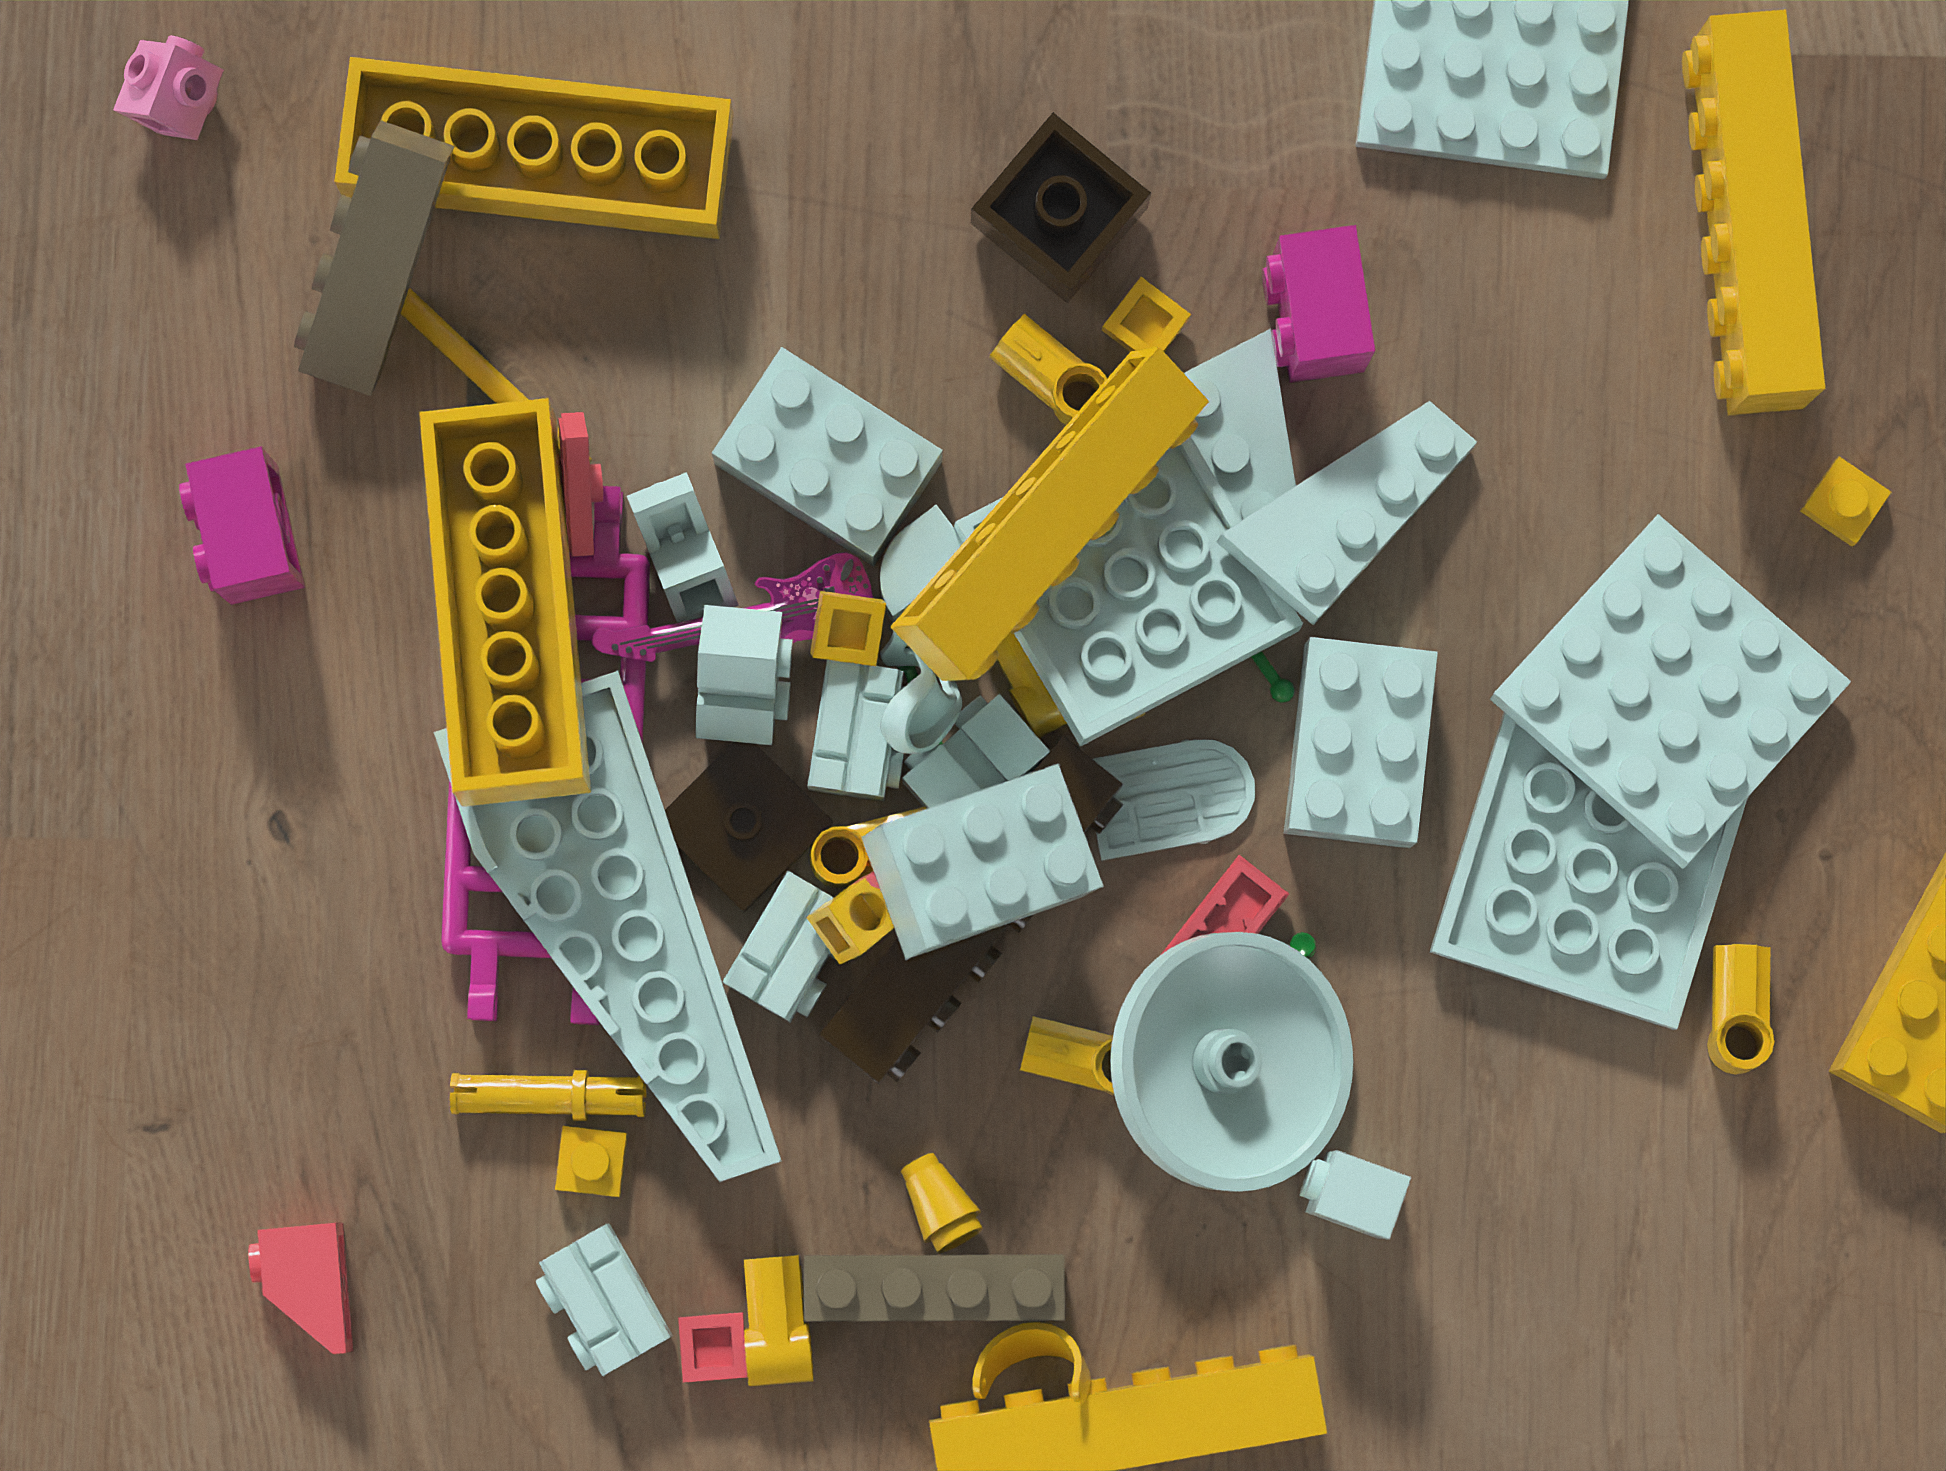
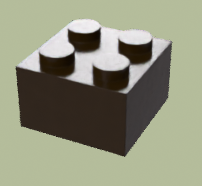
M1053 112L971 208V224L1068 303L1148 209L1151 192Z

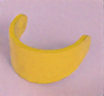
M1023 1323L1001 1332L986 1345L978 1358L974 1370L973 1394L977 1399H985L995 1378L1014 1363L1037 1356H1054L1074 1363L1072 1397L1074 1402L1083 1403L1090 1389V1371L1074 1339L1063 1329L1048 1323Z

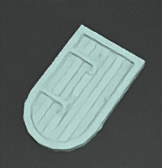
M1183 740L1180 743L1093 759L1123 783L1122 788L1115 796L1116 799L1124 804L1101 834L1096 832L1101 861L1197 843L1207 844L1210 841L1233 833L1247 819L1255 800V780L1248 762L1233 747L1216 740Z

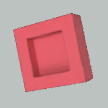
M744 1312L678 1318L683 1383L748 1377L745 1354Z

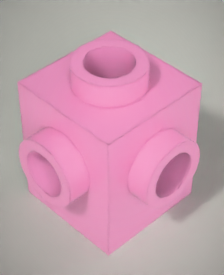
M170 35L166 43L140 40L136 52L132 54L124 70L125 81L113 110L161 135L198 140L206 116L211 112L216 103L217 87L224 70L202 59L204 49L186 39Z

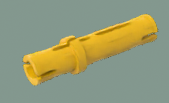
M574 1070L573 1076L460 1075V1073H452L450 1087L454 1088V1092H450L451 1114H572L573 1121H587L588 1115H637V1117H645L646 1102L643 1101V1098H647V1084L641 1076L589 1077L588 1070Z

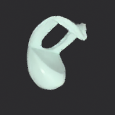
M893 631L889 642L880 652L882 661L887 666H919L921 674L898 692L889 702L882 716L880 729L885 740L895 751L906 754H919L935 748L948 734L961 711L962 698L955 680L942 681L939 678L942 685L941 688L935 673L911 648H905L907 644Z

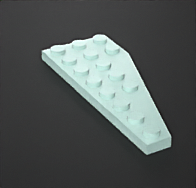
M616 671L583 682L581 686L591 793L462 807L456 798L473 853L719 1182L781 1162L782 1160L620 674ZM447 728L434 732L451 783Z

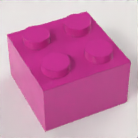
M1356 225L1279 236L1273 254L1266 256V267L1262 268V282L1267 306L1277 304L1279 318L1276 319V329L1271 330L1276 367L1287 366L1289 383L1364 373L1375 353V345Z
M262 446L186 463L189 482L180 483L179 490L187 520H194L197 530H200L203 544L193 546L195 564L201 583H208L210 591L217 592L230 605L305 588L279 468Z

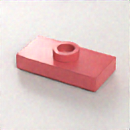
M584 412L561 413V418H558L569 553L571 552L572 557L594 555L592 503L603 502L601 464H590L589 442Z
M1238 855L1161 955L1179 943L1201 935L1224 932L1259 934L1288 897L1289 893L1242 856Z

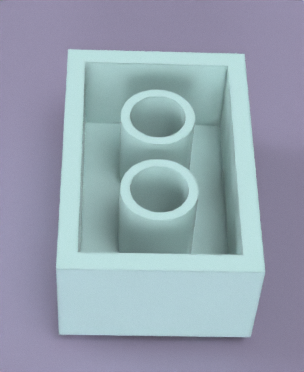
M781 347L712 451V457L716 466L874 567L941 465L943 450Z
M1316 637L1308 639L1303 651L1283 834L1411 848L1417 843L1438 652Z
M1059 764L881 824L861 837L906 959L1079 899L1103 887Z

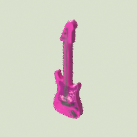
M843 552L832 554L817 561L794 577L786 579L759 577L755 581V585L757 588H764L770 594V602L745 607L744 609L782 612L781 638L793 639V643L813 638L820 591L873 598L870 581L862 562L856 556ZM703 617L651 629L647 624L618 631L601 627L594 632L592 644L601 653L653 662L656 659V653L699 644Z

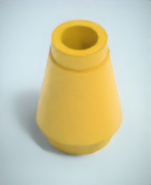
M929 1153L914 1160L901 1170L924 1242H932L938 1254L945 1253L964 1244L983 1230L977 1218L981 1213L980 1209L943 1164L939 1163L934 1153Z

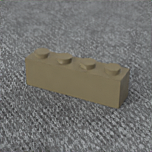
M380 121L371 139L360 135L348 169L349 173L359 176L352 198L341 195L330 227L331 232L340 234L335 254L332 256L323 253L312 284V290L322 293L316 314L305 311L295 338L294 347L304 350L298 372L368 396L372 395L386 362L454 149L453 145L384 121Z
M1065 1255L804 1256V1321L1065 1320Z

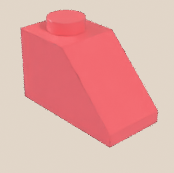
M343 1223L258 1230L259 1243L249 1245V1269L252 1282H262L263 1296L332 1354L352 1352L353 1341Z

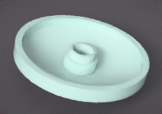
M1224 932L1201 935L1183 941L1164 952L1143 971L1130 989L1120 1009L1111 1046V1078L1120 1114L1135 1142L1157 1166L1175 1178L1196 1187L1222 1191H1252L1275 1185L1295 1175L1306 1167L1330 1141L1341 1121L1350 1095L1353 1076V1047L1349 1025L1340 1000L1322 972L1308 958L1289 945L1271 937L1246 932Z

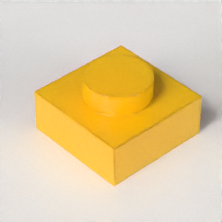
M1140 277L1104 323L1102 331L1130 352L1160 347L1165 352L1189 321L1191 314L1144 278Z
M1839 456L1833 461L1800 512L1852 547L1857 544L1891 494V491Z
M820 591L810 651L811 656L819 659L876 666L886 608L885 601Z
M562 1126L555 1190L620 1197L628 1133Z

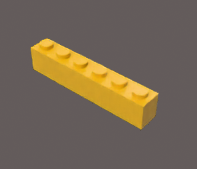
M1160 347L1131 351L890 627L942 681L975 680L982 676L998 659L999 653L996 648L1010 632L1015 633L1021 630L1035 617L1039 611V605L1036 602L1050 585L1056 586L1062 583L1074 572L1080 562L1076 555L1088 541L1100 538L1113 527L1119 518V513L1116 509L1129 494L1138 493L1155 478L1159 471L1156 465L1158 460L1169 448L1178 447L1194 433L1198 426L1195 418L1209 403V400Z
M1287 1345L1258 1351L1260 1363L1235 1367L1233 1356H1224L1196 1361L1197 1374L1171 1378L1169 1366L1131 1373L1133 1385L1107 1389L1105 1377L1091 1379L1090 1389L1083 1403L1073 1401L1072 1383L1067 1384L1069 1396L1044 1400L1041 1388L1005 1394V1407L980 1411L978 1399L940 1406L942 1418L929 1420L937 1471H1115L1327 1434L1314 1356L1310 1354L1298 1356L1297 1345Z

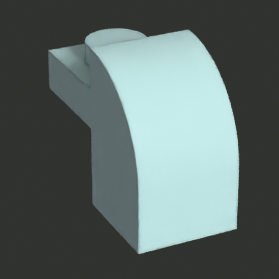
M687 472L627 496L677 623L703 617L705 605L735 607L739 605Z
M937 505L933 506L899 532L884 555L880 572L882 600L886 603L885 610L893 623L963 544L955 528Z

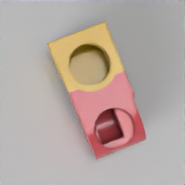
M874 871L858 879L832 900L824 903L806 917L839 964L861 955L894 928Z

